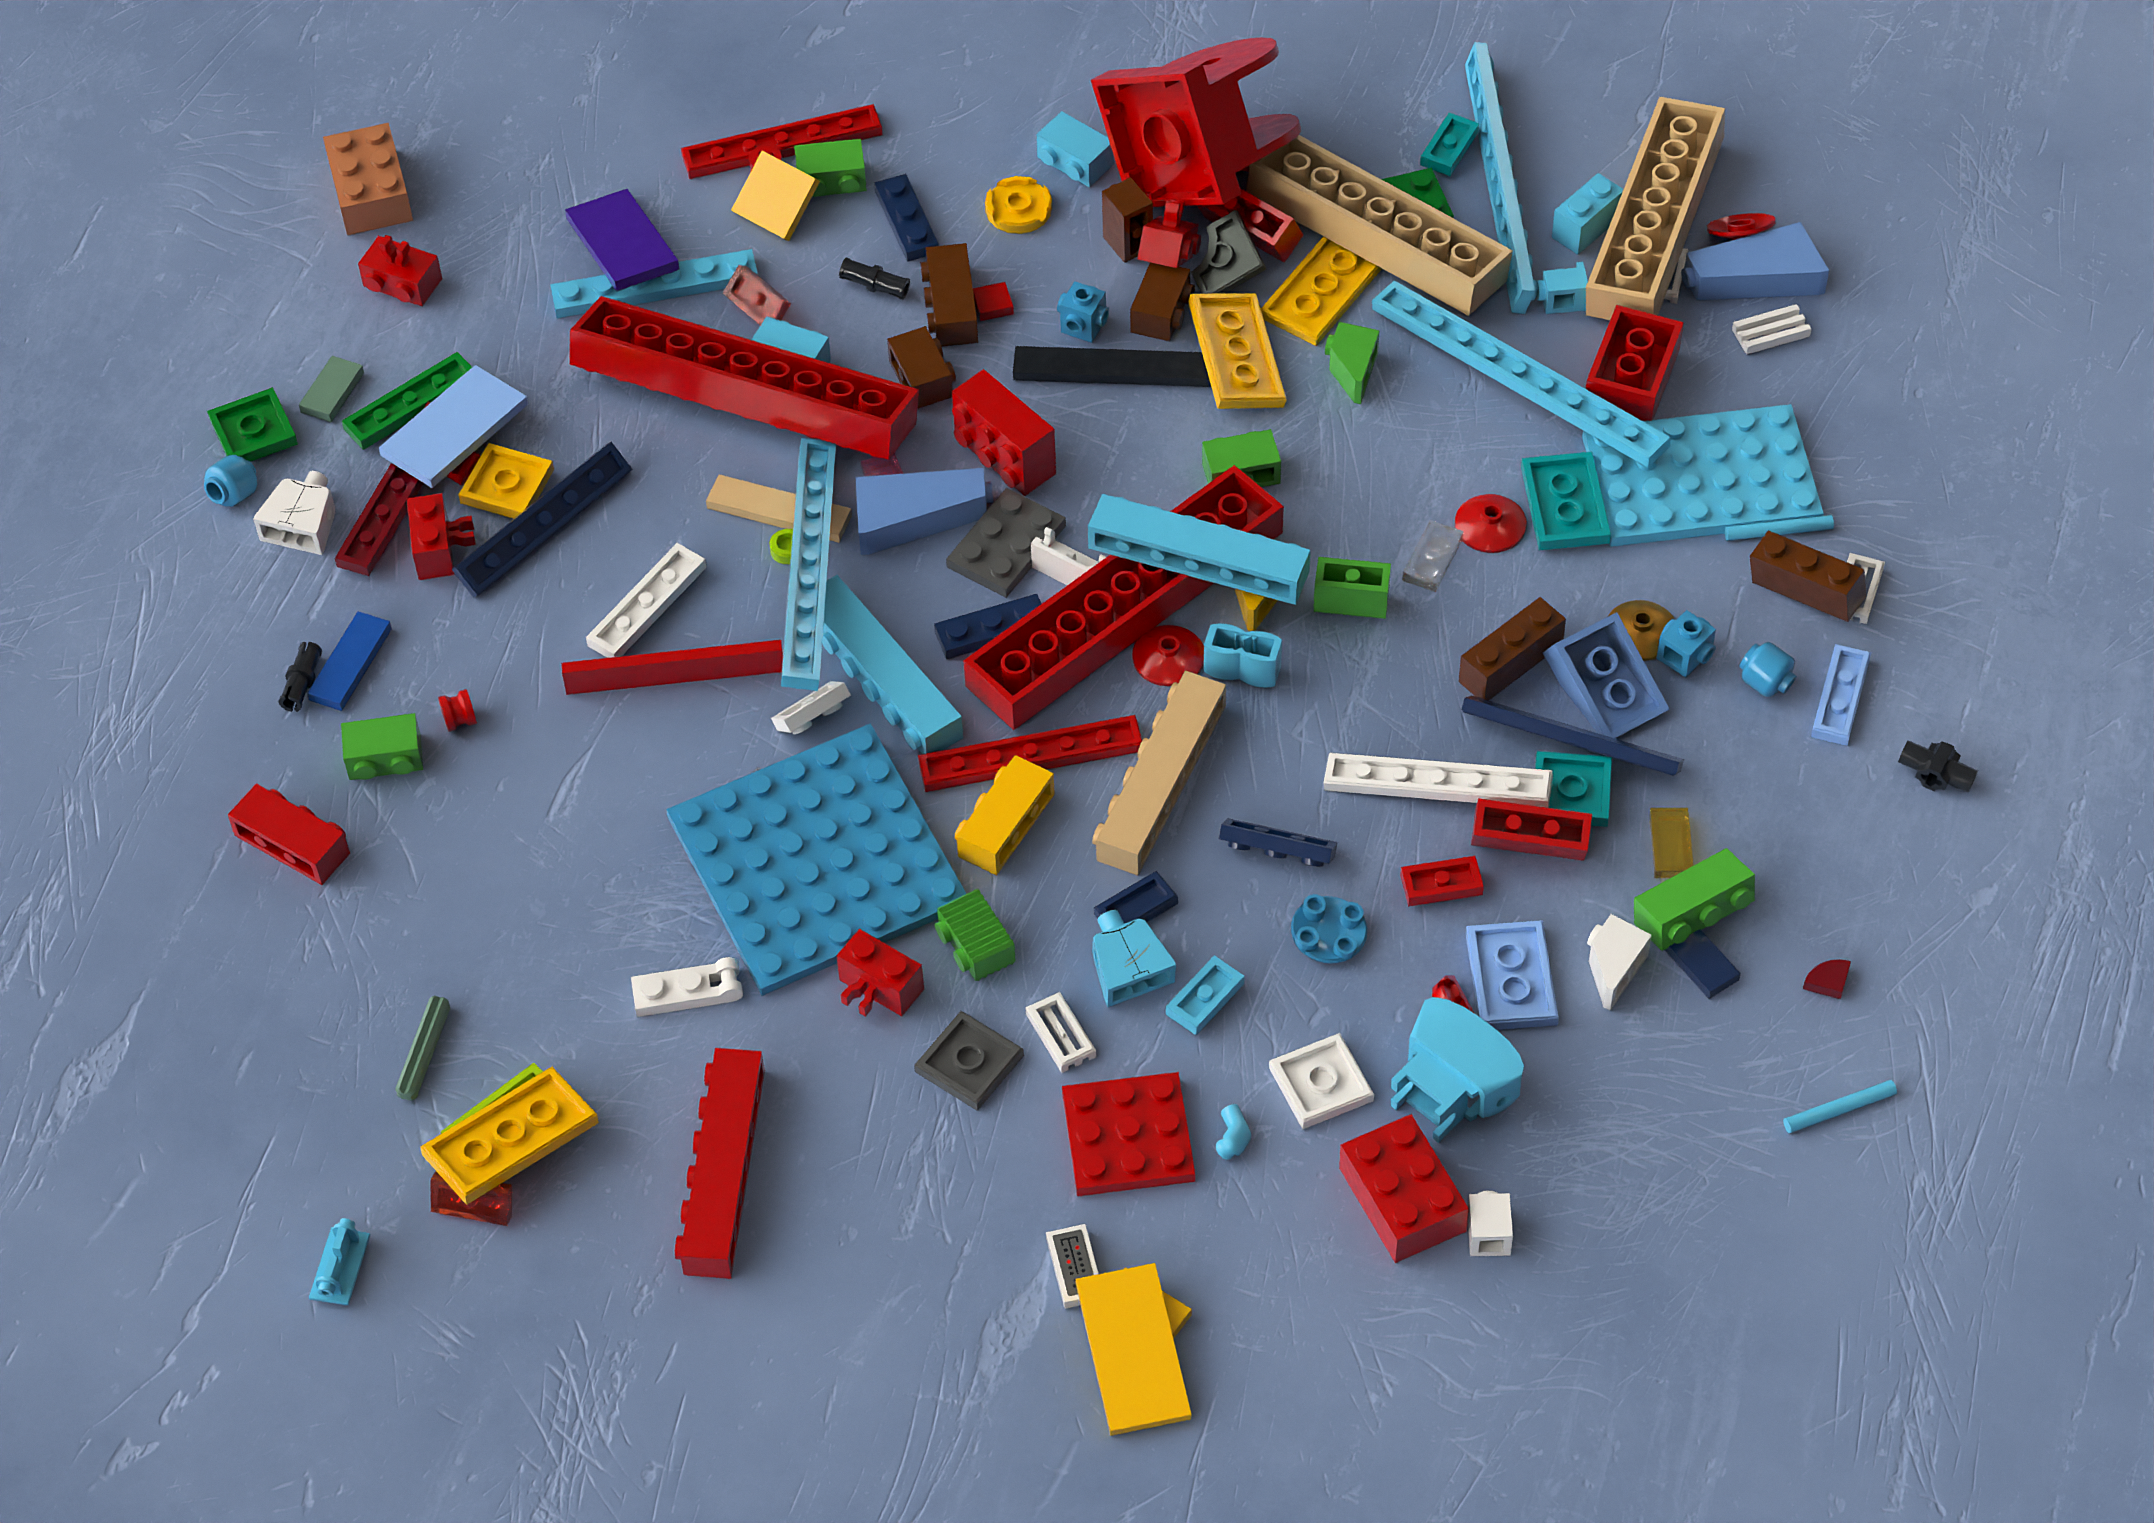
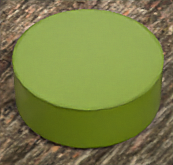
M793 529L779 530L770 539L771 556L778 563L790 564Z

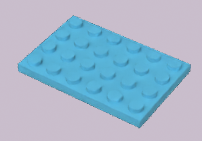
M1791 404L1643 421L1671 437L1670 448L1649 468L1583 431L1582 438L1586 452L1593 453L1611 532L1610 547L1725 534V527L1817 517L1824 514Z

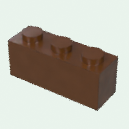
M967 243L926 247L927 261L920 262L922 282H929L930 286L924 287L925 307H932L933 313H927L929 333H936V337L942 347L978 343L977 317Z
M1769 530L1750 555L1752 583L1849 622L1866 598L1865 569Z
M1539 597L1461 655L1459 683L1475 697L1485 700L1492 699L1545 659L1544 651L1564 639L1566 618Z

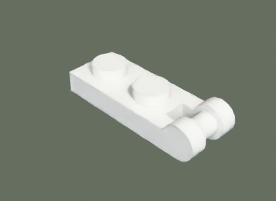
M726 957L714 964L631 977L637 1017L729 1003L743 997L741 982L737 980L740 972L737 959ZM722 981L719 986L711 987L710 982Z

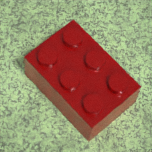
M1616 305L1588 375L1586 389L1641 421H1652L1680 351L1684 322Z
M985 369L952 390L953 433L955 439L962 447H968L974 452L985 467H991L995 470L1008 487L1015 488L1022 495L1026 496L1056 475L1055 429Z
M1412 1114L1340 1145L1339 1169L1395 1263L1466 1232L1469 1208Z

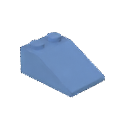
M1617 612L1555 643L1543 652L1560 686L1598 734L1617 738L1670 710Z

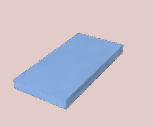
M474 365L379 447L380 456L433 488L528 405L527 396L477 365Z

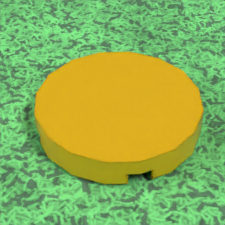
M1014 176L1002 179L997 182V187L993 188L992 191L990 188L986 194L985 212L987 218L997 229L1007 233L1022 234L1035 231L1043 226L1051 217L1052 197L1049 189L1044 184L1043 188L1037 184V180L1030 177Z

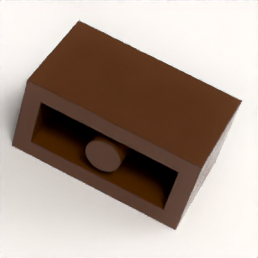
M1131 177L1118 184H1113L1102 191L1103 238L1124 263L1138 257L1143 226L1153 220V202Z
M1150 262L1130 309V333L1170 342L1175 329L1180 330L1185 315L1184 306L1189 304V297L1195 291V285L1190 284V269L1183 267L1173 268Z
M926 326L887 338L889 362L900 384L919 389L918 409L952 398V383L956 382L954 368L950 362L945 363L942 358L943 350L937 337L932 339Z

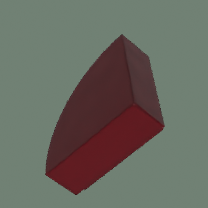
M1836 959L1820 963L1808 973L1803 989L1841 999L1851 961Z

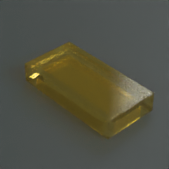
M1650 808L1649 821L1654 878H1671L1693 866L1688 808Z

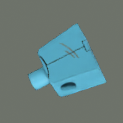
M1117 910L1107 911L1098 918L1097 921L1102 932L1093 937L1092 954L1107 1007L1175 982L1176 963L1145 920L1136 919L1124 924Z

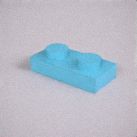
M1214 955L1166 1006V1015L1197 1035L1244 985L1245 976Z

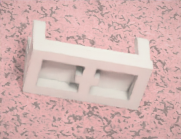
M1048 527L1044 530V541L1035 537L1031 542L1032 568L1065 585H1069L1106 558V556L1101 554L1099 560L1096 561L1056 541L1055 531Z

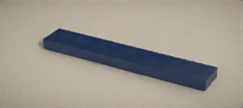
M612 441L607 443L454 566L452 571L473 598L478 596L633 469Z
M1472 695L1465 697L1461 710L1464 713L1672 776L1681 772L1684 759Z

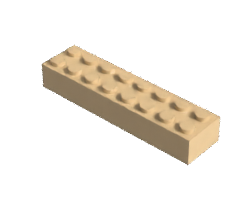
M1659 96L1586 285V316L1610 320L1616 305L1654 315L1659 314L1724 139L1725 108Z
M1300 135L1249 166L1246 192L1291 216L1298 223L1468 316L1507 282L1513 250Z

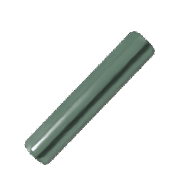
M432 996L427 1003L395 1088L397 1096L401 1099L413 1101L418 1096L450 1010L449 1001L444 997Z

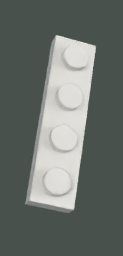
M676 543L586 637L587 646L607 658L623 656L706 569L705 558Z

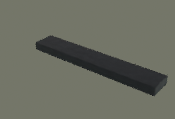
M1015 346L1013 380L1211 387L1202 352Z

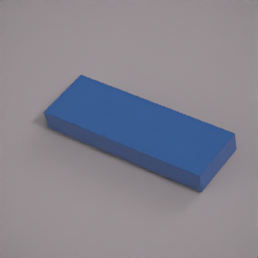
M357 611L307 693L309 701L342 711L392 630L390 621Z

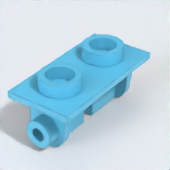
M342 1218L338 1224L331 1227L309 1300L349 1305L370 1238V1233L360 1232L355 1229L356 1223L354 1221Z

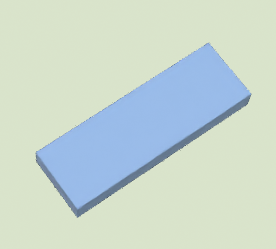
M1835 644L1812 729V738L1848 746L1872 652Z

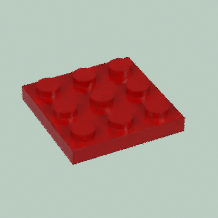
M1179 1072L1062 1086L1077 1196L1195 1182V1168Z

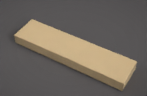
M719 474L706 499L707 509L784 529H793L796 494ZM832 504L830 541L840 543L852 517L851 508Z

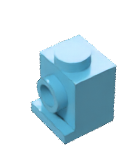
M1576 262V268L1543 271V280H1536L1538 284L1536 297L1538 301H1543L1546 314L1586 311V285L1588 279L1584 262Z

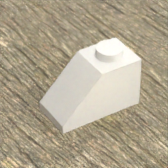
M1612 914L1603 926L1597 924L1594 927L1587 942L1591 946L1589 964L1602 1005L1609 1011L1648 957L1652 936Z

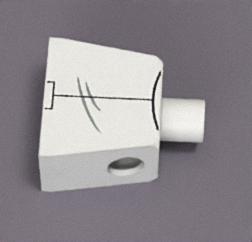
M310 471L304 482L288 478L282 480L253 518L259 540L323 555L335 515V505L331 490L326 487L328 484L327 477L320 472Z

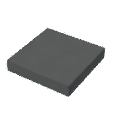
M960 1011L915 1063L914 1069L920 1076L978 1111L1023 1058L1024 1049L963 1011Z

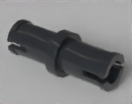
M846 257L840 267V279H846L866 286L867 291L875 292L878 290L904 300L909 291V278H903L883 271L882 266L874 265L871 267Z
M306 642L300 643L294 664L288 667L285 675L287 682L278 701L279 705L287 711L292 712L295 703V712L301 710L307 689L315 681L314 670L322 654L321 647L316 643L308 642L306 651Z

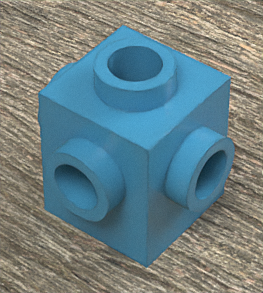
M1074 281L1067 293L1064 292L1058 301L1057 312L1060 313L1061 333L1092 343L1101 327L1106 324L1109 316V307H1106V291Z
M1686 610L1677 620L1671 619L1665 625L1659 638L1656 659L1686 678L1700 663L1706 664L1716 650L1714 645L1716 628L1711 626L1704 618L1697 617Z

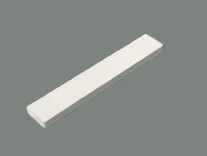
M1329 753L1324 777V790L1477 803L1478 798L1548 808L1553 771Z

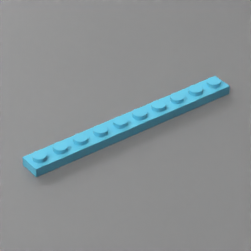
M1474 42L1465 63V70L1475 122L1479 123L1478 138L1498 243L1513 250L1506 282L1512 313L1525 314L1531 300L1534 301L1537 296L1538 284L1536 280H1533L1531 271L1533 259L1532 255L1528 254L1526 245L1528 234L1527 230L1523 229L1521 220L1523 208L1521 204H1518L1517 179H1513V157L1508 153V132L1503 128L1502 123L1503 107L1499 105L1497 97L1499 86L1493 77L1494 60L1489 56L1487 43Z
M1393 281L1372 300V309L1648 468L1670 448L1671 437L1396 281Z
M801 438L799 447L781 686L818 691L836 444Z

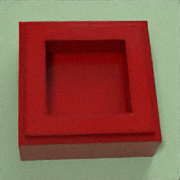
M1006 282L973 288L974 302L980 321L1014 315V307Z

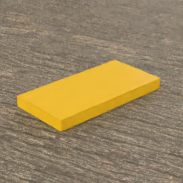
M1323 236L1262 306L1263 319L1317 346L1382 268Z
M1256 293L1191 294L1188 303L1217 409L1284 408L1287 399Z
M550 1067L420 1146L422 1156L464 1203L468 1205L598 1124V1115L553 1067Z
M1152 1263L1077 1278L1076 1288L1110 1436L1191 1420V1410L1156 1264Z

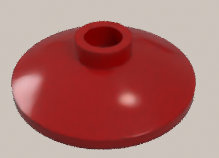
M1763 213L1731 215L1710 222L1707 225V232L1718 237L1736 240L1765 232L1776 224L1774 216Z
M1484 494L1470 498L1460 506L1455 516V529L1459 538L1467 546L1481 552L1498 553L1509 550L1522 540L1526 532L1527 521L1521 507L1511 499L1501 495Z
M1175 625L1154 627L1136 641L1132 652L1133 664L1136 671L1145 680L1160 686H1172L1174 682L1179 683L1185 671L1197 675L1201 672L1204 666V645L1196 634L1186 628Z

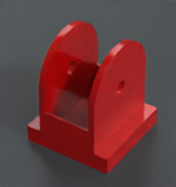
M1260 37L1227 42L1188 54L1162 67L1109 70L1091 79L1121 181L1131 177L1153 202V207H1163L1166 201H1170L1171 198L1184 200V206L1221 205L1241 195L1235 173L1288 144L1301 132L1298 117L1291 114H1272L1248 119L1238 85L1240 79L1266 66L1279 55L1276 40Z

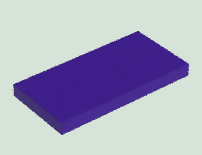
M628 189L565 209L566 219L616 291L680 269L678 259Z

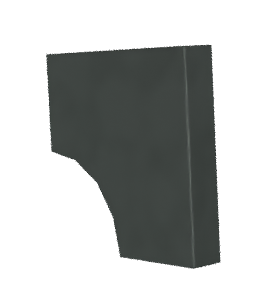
M1237 210L1230 212L1206 227L1209 236L1208 251L1201 264L1191 271V274L1201 294L1227 293L1267 269Z

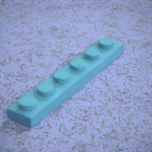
M749 249L679 262L680 269L675 272L620 291L614 289L606 275L550 284L556 317L562 318L585 314L600 296L636 305L759 283L753 251Z

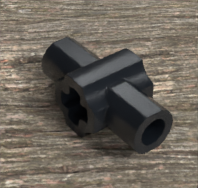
M1908 740L1898 760L1899 763L1917 770L1915 777L1921 782L1923 787L1932 791L1938 789L1945 790L1949 784L1969 792L1978 773L1977 769L1960 763L1961 755L1957 753L1953 745L1943 741L1931 743L1929 748H1926Z

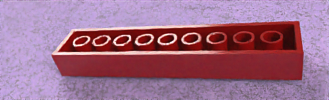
M600 296L570 329V365L583 368L588 372L610 376L618 381L640 385L652 391L670 394L682 400H690L707 405L715 410L737 414L745 419H753L773 425L779 429L797 432L809 438L834 443L842 448L864 452L876 458L889 460L917 423L919 389Z
M1235 465L1170 511L1184 516L1190 515L1199 520L1218 525H1227L1232 529L1247 533L1260 534L1273 540L1283 533L1284 506ZM1109 555L963 660L965 687L1010 728L1015 730L1214 583Z

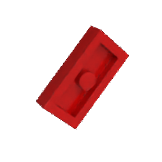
M1476 856L1401 867L1400 876L1408 907L1483 895L1484 885Z

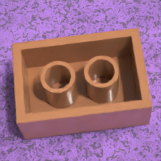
M389 122L323 137L347 236L413 221Z

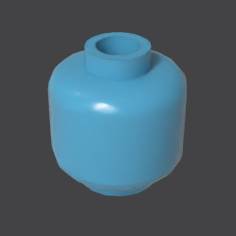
M228 455L210 466L204 476V490L207 496L214 503L226 507L236 506L256 491L258 483L256 469L253 464L237 455Z
M1765 642L1761 646L1757 643L1754 644L1739 665L1743 670L1742 680L1766 697H1771L1778 691L1785 694L1797 678L1792 673L1795 666L1794 658L1770 642Z

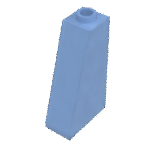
M1801 222L1689 252L1686 254L1685 268L1681 270L1682 281L1686 288L1691 289L1696 300L1821 295L1825 293L1829 274L1828 267Z
M984 468L855 477L861 555L876 553L978 521L987 511L986 503H993L992 482L984 481Z

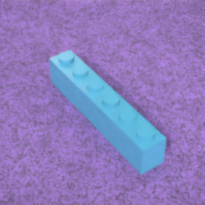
M1102 494L1088 524V549L1294 605L1297 604L1310 572V549L1303 548L1297 544H1288L1266 538L1260 534H1251L1232 529L1227 525L1206 522L1190 515L1184 516L1169 512L1156 506L1132 502L1123 497Z
M836 575L827 580L822 644L828 653H835L839 657L847 675L858 679L867 698L872 702L875 700L878 702L887 721L892 726L897 724L903 731L907 744L913 750L918 749L922 754L942 751L963 738L962 716L841 578Z

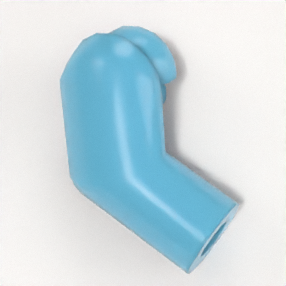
M1237 1104L1229 1105L1221 1111V1116L1228 1130L1223 1135V1139L1216 1143V1151L1225 1160H1230L1234 1155L1239 1156L1251 1140L1250 1128Z

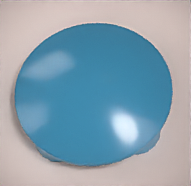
M1317 894L1309 895L1296 910L1292 918L1291 934L1294 943L1302 953L1313 960L1323 963L1347 961L1357 955L1366 942L1367 924L1363 916L1364 911L1358 903L1348 902L1342 898L1320 896Z

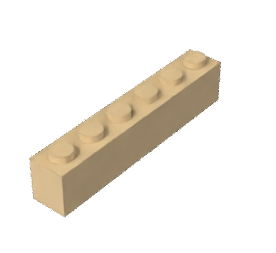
M1185 671L1179 683L1174 682L1167 696L1168 704L1165 710H1159L1155 716L1152 726L1153 733L1149 739L1144 738L1141 742L1137 756L1138 761L1135 767H1128L1123 779L1124 788L1120 795L1115 794L1112 797L1105 824L1099 823L1094 832L1092 843L1096 845V858L1098 862L1137 876L1139 875L1226 707V684Z

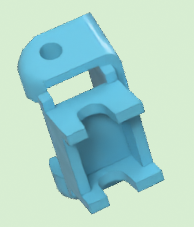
M1436 997L1426 999L1409 1038V1062L1391 1079V1089L1396 1092L1391 1098V1107L1397 1110L1406 1101L1438 1126L1433 1131L1432 1138L1439 1143L1464 1117L1471 1122L1477 1118V1114L1484 1119L1485 1117L1498 1114L1509 1107L1520 1096L1524 1064L1520 1054L1510 1041L1467 1008L1447 999ZM1477 1095L1480 1096L1470 1108L1467 1107L1468 1096L1471 1099Z

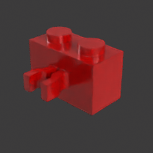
M1171 198L1170 201H1166L1164 216H1158L1143 226L1138 260L1178 268L1190 260L1193 254H1198L1201 245V235L1197 234L1199 224L1181 220L1185 205L1184 200Z
M378 235L358 263L364 287L373 292H381L396 297L402 302H410L422 307L443 279L437 255L411 247L409 242L406 241L401 243L393 241L392 236L385 235V237Z
M442 493L407 498L412 555L418 579L424 580L454 575L452 571L454 565L451 546L460 545L466 547L476 545L473 531L463 533L466 530H474L472 515L460 517L453 522H449Z
M858 929L837 954L839 979L848 985L841 994V1003L849 1006L854 998H860L864 994L865 998L858 1007L859 1013L865 1017L871 1011L873 1001L903 1016L924 991L922 964L861 929Z

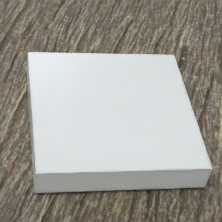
M1340 1033L1269 1060V1069L1302 1129L1374 1101V1093Z

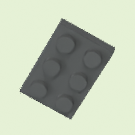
M1005 488L946 558L947 568L1007 598L1032 568L1031 542L1035 537L1044 541V530L1046 527L1055 531L1056 539L1066 527V517Z

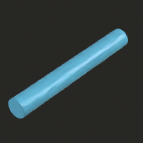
M1832 515L1727 526L1724 533L1726 541L1764 537L1768 530L1779 535L1830 530L1834 528V520Z
M1888 1080L1783 1119L1785 1129L1788 1133H1792L1896 1095L1897 1088L1892 1080Z

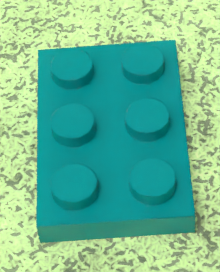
M1592 452L1522 458L1521 470L1539 550L1610 544L1611 532Z

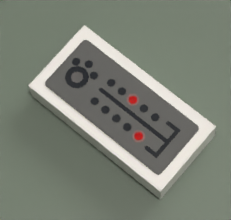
M1085 1224L1046 1232V1240L1065 1309L1080 1306L1076 1279L1099 1274Z

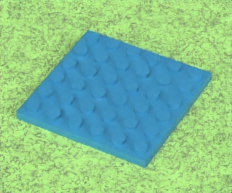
M871 723L666 809L667 817L761 996L836 964L837 954L858 929L885 943L937 920L938 907L966 894Z

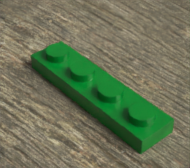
M456 352L343 419V429L362 450H365L406 425L424 409L427 402L431 403L469 371L472 366Z

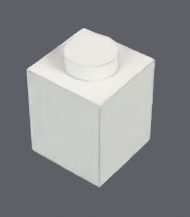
M1495 1191L1469 1194L1467 1223L1470 1256H1510L1513 1240L1510 1194H1498Z

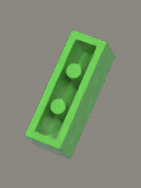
M1725 848L1634 897V924L1639 929L1651 934V941L1663 951L1674 943L1678 944L1685 941L1693 932L1713 926L1720 919L1737 910L1746 908L1755 901V874L1731 851Z

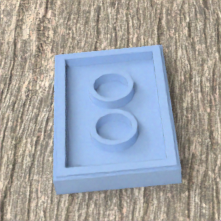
M1543 920L1466 926V940L1478 1016L1496 1030L1557 1026L1559 1018Z

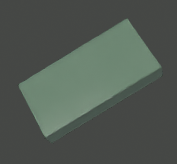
M331 356L299 403L300 412L332 422L363 376V366Z

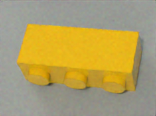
M1016 755L1007 767L1002 766L995 776L994 785L988 793L984 792L980 795L968 820L964 819L955 832L958 857L997 876L1055 795L1054 773Z

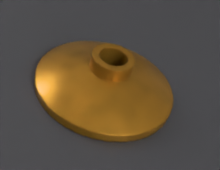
M1645 600L1628 601L1615 607L1608 616L1617 612L1643 661L1655 660L1657 658L1659 638L1665 625L1671 619H1674L1672 614L1661 605Z

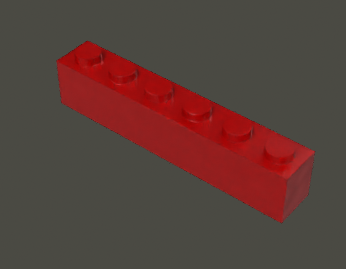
M715 1048L713 1063H706L704 1083L705 1086L709 1087L707 1097L701 1096L698 1112L699 1120H703L701 1131L695 1130L693 1137V1154H697L695 1165H689L687 1172V1189H691L689 1200H683L681 1207V1224H685L683 1236L677 1235L675 1241V1259L681 1260L684 1275L732 1279L765 1075L762 1051Z

